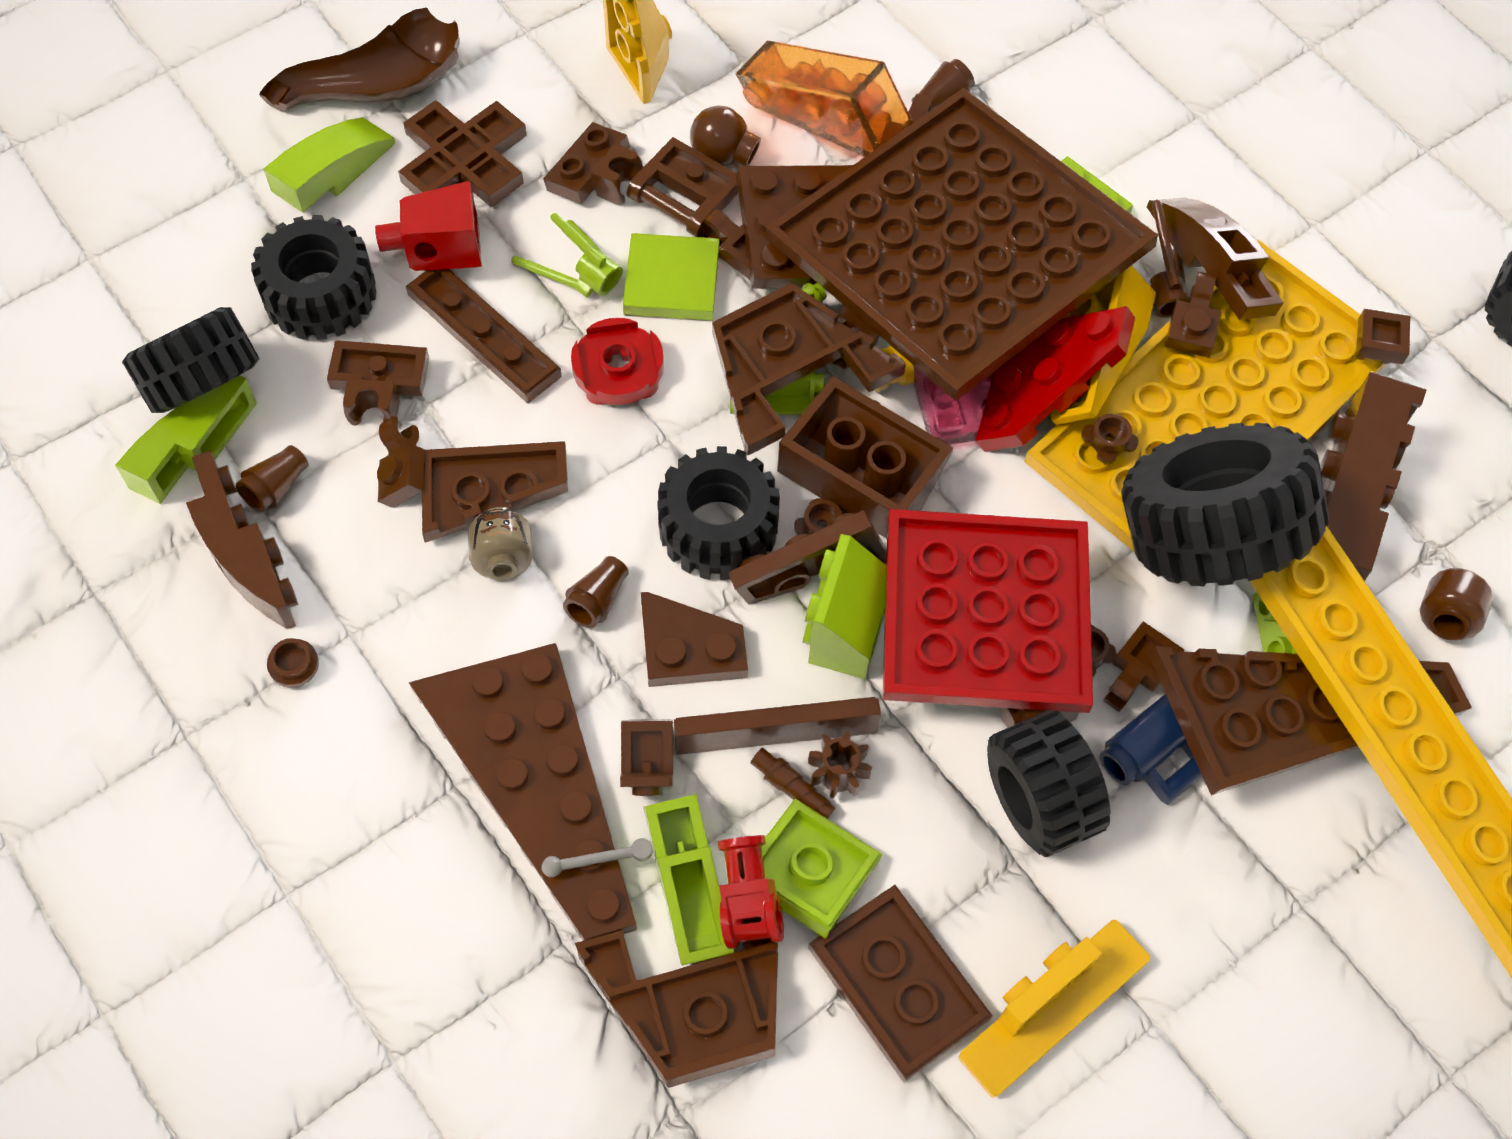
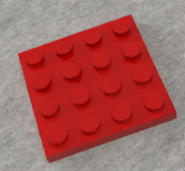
M889 509L887 520L882 700L1090 713L1093 707L1088 521Z

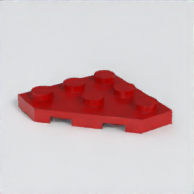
M1124 306L1063 318L994 371L975 440L981 449L987 452L1025 446L1038 434L1034 427L1055 409L1061 414L1090 388L1086 381L1106 363L1113 368L1127 355L1135 322V316L1130 309Z

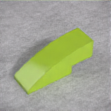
M364 117L345 120L304 138L280 154L263 170L271 192L304 213L327 191L335 196L342 193L396 142L393 136Z
M239 375L227 383L176 407L137 439L115 464L128 489L161 504L187 468L196 471L192 456L211 451L216 460L257 405L247 379Z
M693 794L643 806L681 966L734 953V949L726 947L720 925V888L711 849L707 843L697 795Z

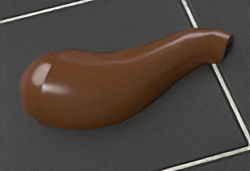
M427 7L414 9L402 15L393 25L386 26L375 38L355 49L339 55L306 61L285 68L266 83L259 96L268 105L280 111H286L299 103L326 100L384 102L408 97L423 91L439 81L457 63L459 57L457 50L460 45L458 24L455 19L452 23H444L430 13Z

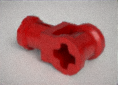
M765 835L744 836L718 841L719 851L725 854L728 884L719 885L721 895L720 925L723 940L728 949H735L739 946V942L770 938L773 943H778L784 940L783 914L780 900L776 893L775 880L765 879L761 849L766 844ZM762 918L760 922L743 924L745 919Z

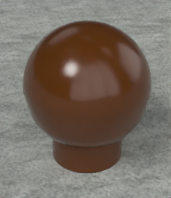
M714 105L702 110L694 118L689 132L691 147L723 166L730 165L731 163L738 166H749L761 143V137L748 131V126L743 117L733 108L724 105Z

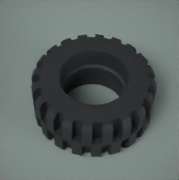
M1234 423L1229 424L1228 427L1215 428L1213 426L1201 429L1202 432L1192 435L1188 433L1175 437V441L1171 443H1162L1154 447L1150 455L1141 456L1136 461L1134 467L1129 469L1125 477L1121 495L1135 555L1138 561L1157 577L1162 576L1167 581L1176 584L1186 581L1191 586L1205 587L1206 583H1217L1218 586L1233 585L1234 581L1248 579V582L1263 578L1264 573L1273 570L1277 573L1288 568L1292 560H1301L1308 555L1312 547L1317 546L1329 523V512L1317 451L1298 432L1294 433L1290 428L1280 425L1272 428L1268 423H1255L1253 426Z

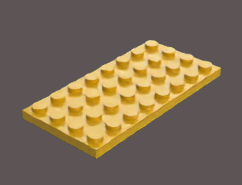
M1257 240V242L1269 256L1261 271L1284 302L1276 316L1239 320L1215 285L1209 308L1221 310L1222 313L1214 349L1210 358L1164 347L1170 324L1169 321L1131 356L1096 417L1056 425L1026 453L1024 462L1133 552L1135 551L1121 490L1129 469L1134 467L1136 461L1141 456L1150 455L1154 447L1162 443H1171L1175 441V437L1186 433L1192 435L1202 432L1201 429L1213 426L1215 428H1223L1234 423H1243L1244 426H1253L1255 423H1268L1272 428L1280 425L1290 428L1294 433L1298 432L1310 442L1335 417L1336 413L1340 412L1355 397L1369 372L1378 374L1387 365L1379 360L1357 359V329L1360 316L1357 311L1260 240ZM1118 414L1128 420L1132 427V434L1137 436L1139 443L1134 452H1124L1116 456L1113 463L1105 464L1097 459V452L1092 445L1082 440L1081 433L1086 425H1095L1096 420L1102 415ZM1106 436V439L1108 441L1114 440L1113 438Z

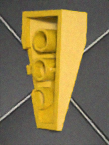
M603 0L606 48L643 104L651 102L669 60V40L672 39L670 24L667 18L660 14L654 0Z
M1132 265L1064 317L1069 318L1127 306L1135 316V322L1127 355L1113 368L1106 363L1088 379L1086 384L1090 388L1061 414L1056 409L1052 411L1051 420L1056 425L1097 416L1148 329L1156 292Z

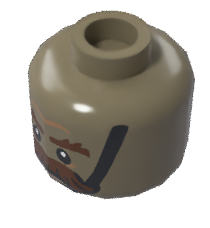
M504 507L491 508L477 516L470 524L468 531L469 560L473 569L483 577L498 581L509 580L524 573L531 565L533 558L532 533L527 519L520 513Z

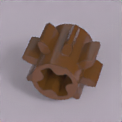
M848 731L844 733L843 737L832 740L828 735H822L821 748L823 751L809 752L808 764L819 768L812 774L811 784L815 786L822 783L829 789L831 799H834L837 792H844L846 790L853 796H856L859 789L857 777L870 779L872 766L861 762L866 758L869 746L864 744L858 747L856 743L850 740V732ZM835 760L838 765L831 767V761ZM848 763L849 768L847 770H844L842 765Z

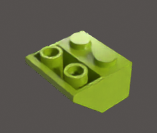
M841 534L836 551L827 549L819 573L821 581L817 594L812 593L805 616L807 625L802 643L810 645L809 664L865 679L885 615L886 565L854 538Z

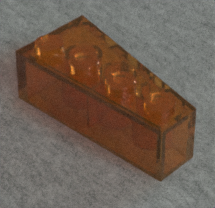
M767 40L735 73L743 87L742 93L744 98L754 108L863 157L913 123L884 61Z

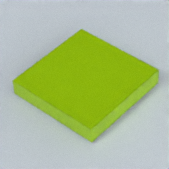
M631 233L623 298V315L713 321L719 239Z
M797 799L791 802L765 837L766 844L761 847L765 879L775 880L776 893L779 897L782 911L825 939L875 870L883 855Z

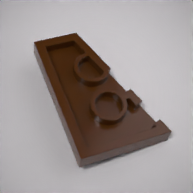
M565 441L425 450L424 491L422 492V535L424 542L426 543L468 528L477 516L491 508L504 507L516 511L568 492Z

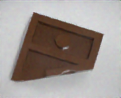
M641 592L648 687L748 678L742 624L650 592Z

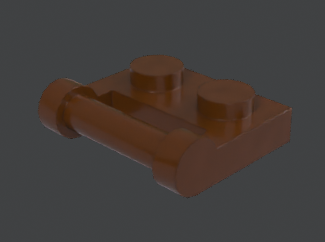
M672 137L633 177L628 185L626 195L639 204L643 201L685 225L686 231L691 235L703 237V232L709 228L704 223V219L715 209L722 211L738 194L737 173ZM659 181L700 206L694 211L654 188L653 185Z

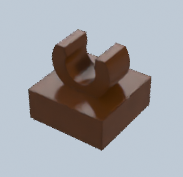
M1364 308L1358 318L1357 359L1379 360L1383 364L1390 362L1404 364L1410 352L1411 316Z

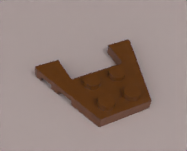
M793 283L712 322V335L743 448L748 456L785 436L786 426L764 398L765 396L839 358L844 359L868 392L889 383L905 373L906 363L895 353H892L891 356L887 355L874 346L873 338L861 330L854 332L838 321V314Z
M762 918L745 919L743 924L760 922ZM623 930L575 943L579 960L667 1088L775 1057L778 943H773L770 938L743 942L745 950L641 980H636Z

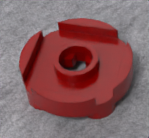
M608 318L593 323L586 329L587 334L580 339L579 343L576 340L571 351L572 372L578 387L585 392L586 398L591 403L596 405H625L650 398L657 392L658 382L664 371V355L659 338L651 330L649 334L646 330L638 327V322L628 318ZM621 355L623 361H629L628 364L618 368L608 365V363L612 362V356Z

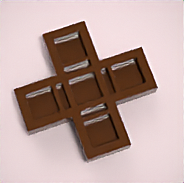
M437 100L403 122L406 135L425 150L424 153L398 171L400 182L413 194L470 181L472 192L492 208L524 184L522 172L501 154L527 136L526 125L497 100L466 123H463Z

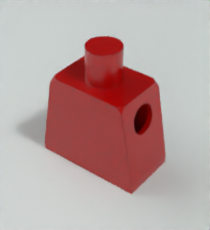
M470 181L403 197L399 201L400 222L375 225L379 251L386 252L404 249L409 268L414 271L482 267L479 220Z

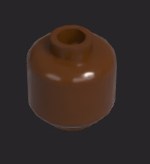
M1449 568L1439 571L1429 580L1419 608L1421 621L1428 630L1445 640L1456 641L1473 638L1485 626L1493 602L1492 590L1486 580L1475 572L1462 568Z

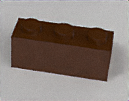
M833 376L779 442L777 472L819 498L836 503L842 512L856 514L864 510L877 533L887 539L889 509L921 511L953 453V447Z

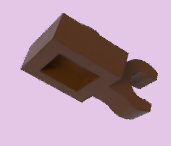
M715 209L704 219V223L709 228L703 232V237L719 239L718 256L750 280V265L746 253L744 224L740 227L737 226L725 213Z
M1198 271L1195 285L1192 286L1189 301L1176 300L1164 347L1210 358L1214 349L1222 313L1221 310L1209 308L1216 282L1215 275Z
M396 416L388 418L379 426V437L388 450V455L379 460L377 470V502L391 508L424 491L425 449L416 446L419 441L418 427L411 425L400 433L398 430V417Z
M1143 621L1115 656L1112 664L1123 672L1111 685L1110 691L1103 701L1120 712L1140 684L1154 692L1160 685V681L1147 653L1155 646L1173 647V651H1185V649Z

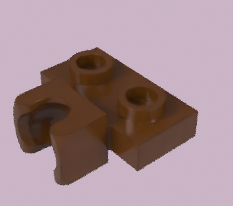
M592 122L543 180L547 191L581 205L594 190L597 197L620 205L626 201L625 195L620 192L621 182L631 181L643 168V164L637 152L629 149L630 144L626 134Z
M335 340L327 382L330 389L345 390L343 410L347 421L353 426L359 425L364 412L370 408H379L380 412L384 415L383 421L392 416L397 417L400 404L398 395L422 397L430 358L427 347Z

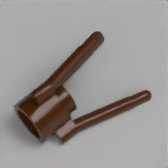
M1159 199L1153 201L1152 206L1166 271L1154 275L1150 280V286L1156 292L1153 304L1155 314L1161 318H1169L1172 315L1176 300L1188 302L1189 294L1186 288L1183 261L1173 248L1172 250L1162 204Z

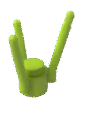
M557 213L550 215L551 221L584 252L575 267V271L579 273V280L519 256L511 258L513 264L574 288L586 298L593 291L600 296L607 295L618 284L623 274V268L604 254L573 220L569 219L565 222Z

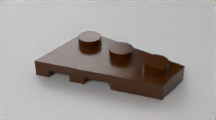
M862 510L856 514L846 513L833 519L828 527L812 534L794 536L785 543L784 547L767 555L757 554L745 559L740 567L728 573L734 589L750 605L807 586L811 580L810 577L820 573L826 550L836 551L841 534L854 538L883 563H886L887 549L865 511Z

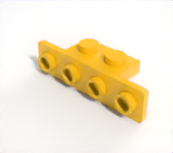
M1115 919L1106 924L1092 938L1085 937L1074 948L1067 941L1064 942L1043 961L1042 964L1048 970L1033 983L1028 976H1025L1002 997L1008 1005L998 1020L960 1052L958 1056L959 1061L991 1098H997L1150 961V955Z

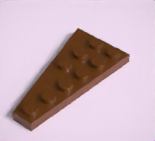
M556 643L408 682L418 701L422 703L431 716L435 726L461 760L465 770L504 827L508 829L515 839L521 852L543 880L550 894L582 941L623 930V934L636 931V921L618 860L562 870L555 877H549L542 871V863L549 856L566 859L615 850Z
M1155 646L1147 653L1211 796L1359 748L1298 654L1248 651L1244 655L1218 653L1217 649L1199 648L1195 652L1173 651V647ZM1419 661L1456 716L1472 708L1449 662Z

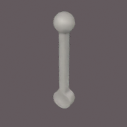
M639 838L633 842L631 847L566 859L549 856L542 863V871L549 877H555L562 870L633 857L639 862H644L651 858L653 847L649 840Z

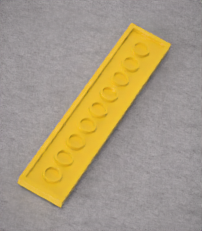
M1326 526V531L1317 546H1313L1310 553L1303 559H1294L1288 568L1277 573L1274 570L1264 573L1263 578L1252 580L1250 583L1512 978V798Z

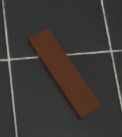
M450 269L426 270L405 286L407 294L527 404L562 377L561 368Z
M867 697L679 717L674 719L676 755L820 740L824 734L830 738L843 737L846 731L850 732V736L875 734L878 731L881 718L879 698Z

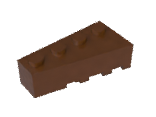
M1371 371L1345 414L1336 413L1328 433V438L1335 440L1333 449L1326 450L1320 464L1322 477L1325 478L1323 485L1329 512L1327 527L1364 581L1372 572L1389 516L1388 512L1382 511L1380 508L1386 509L1397 489L1402 471L1396 468L1401 462L1406 447L1411 444L1416 427L1407 423L1417 408L1422 406L1427 391L1425 388Z

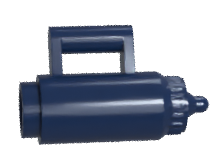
M1166 694L1107 740L1105 750L1099 755L1102 766L1116 782L1126 786L1132 781L1140 782L1144 779L1156 796L1166 805L1172 803L1203 777ZM1182 748L1190 760L1164 781L1156 768Z

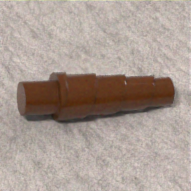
M762 747L752 758L750 764L765 775L763 780L769 782L777 790L784 792L792 800H799L827 819L835 811L836 808L832 803L820 794L817 788L806 781L803 775L791 767L789 762L783 757L777 759Z

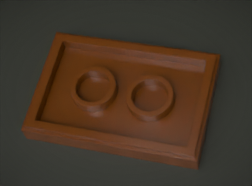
M895 884L837 923L826 939L818 936L808 945L812 955L903 1083L985 1025L993 1017Z

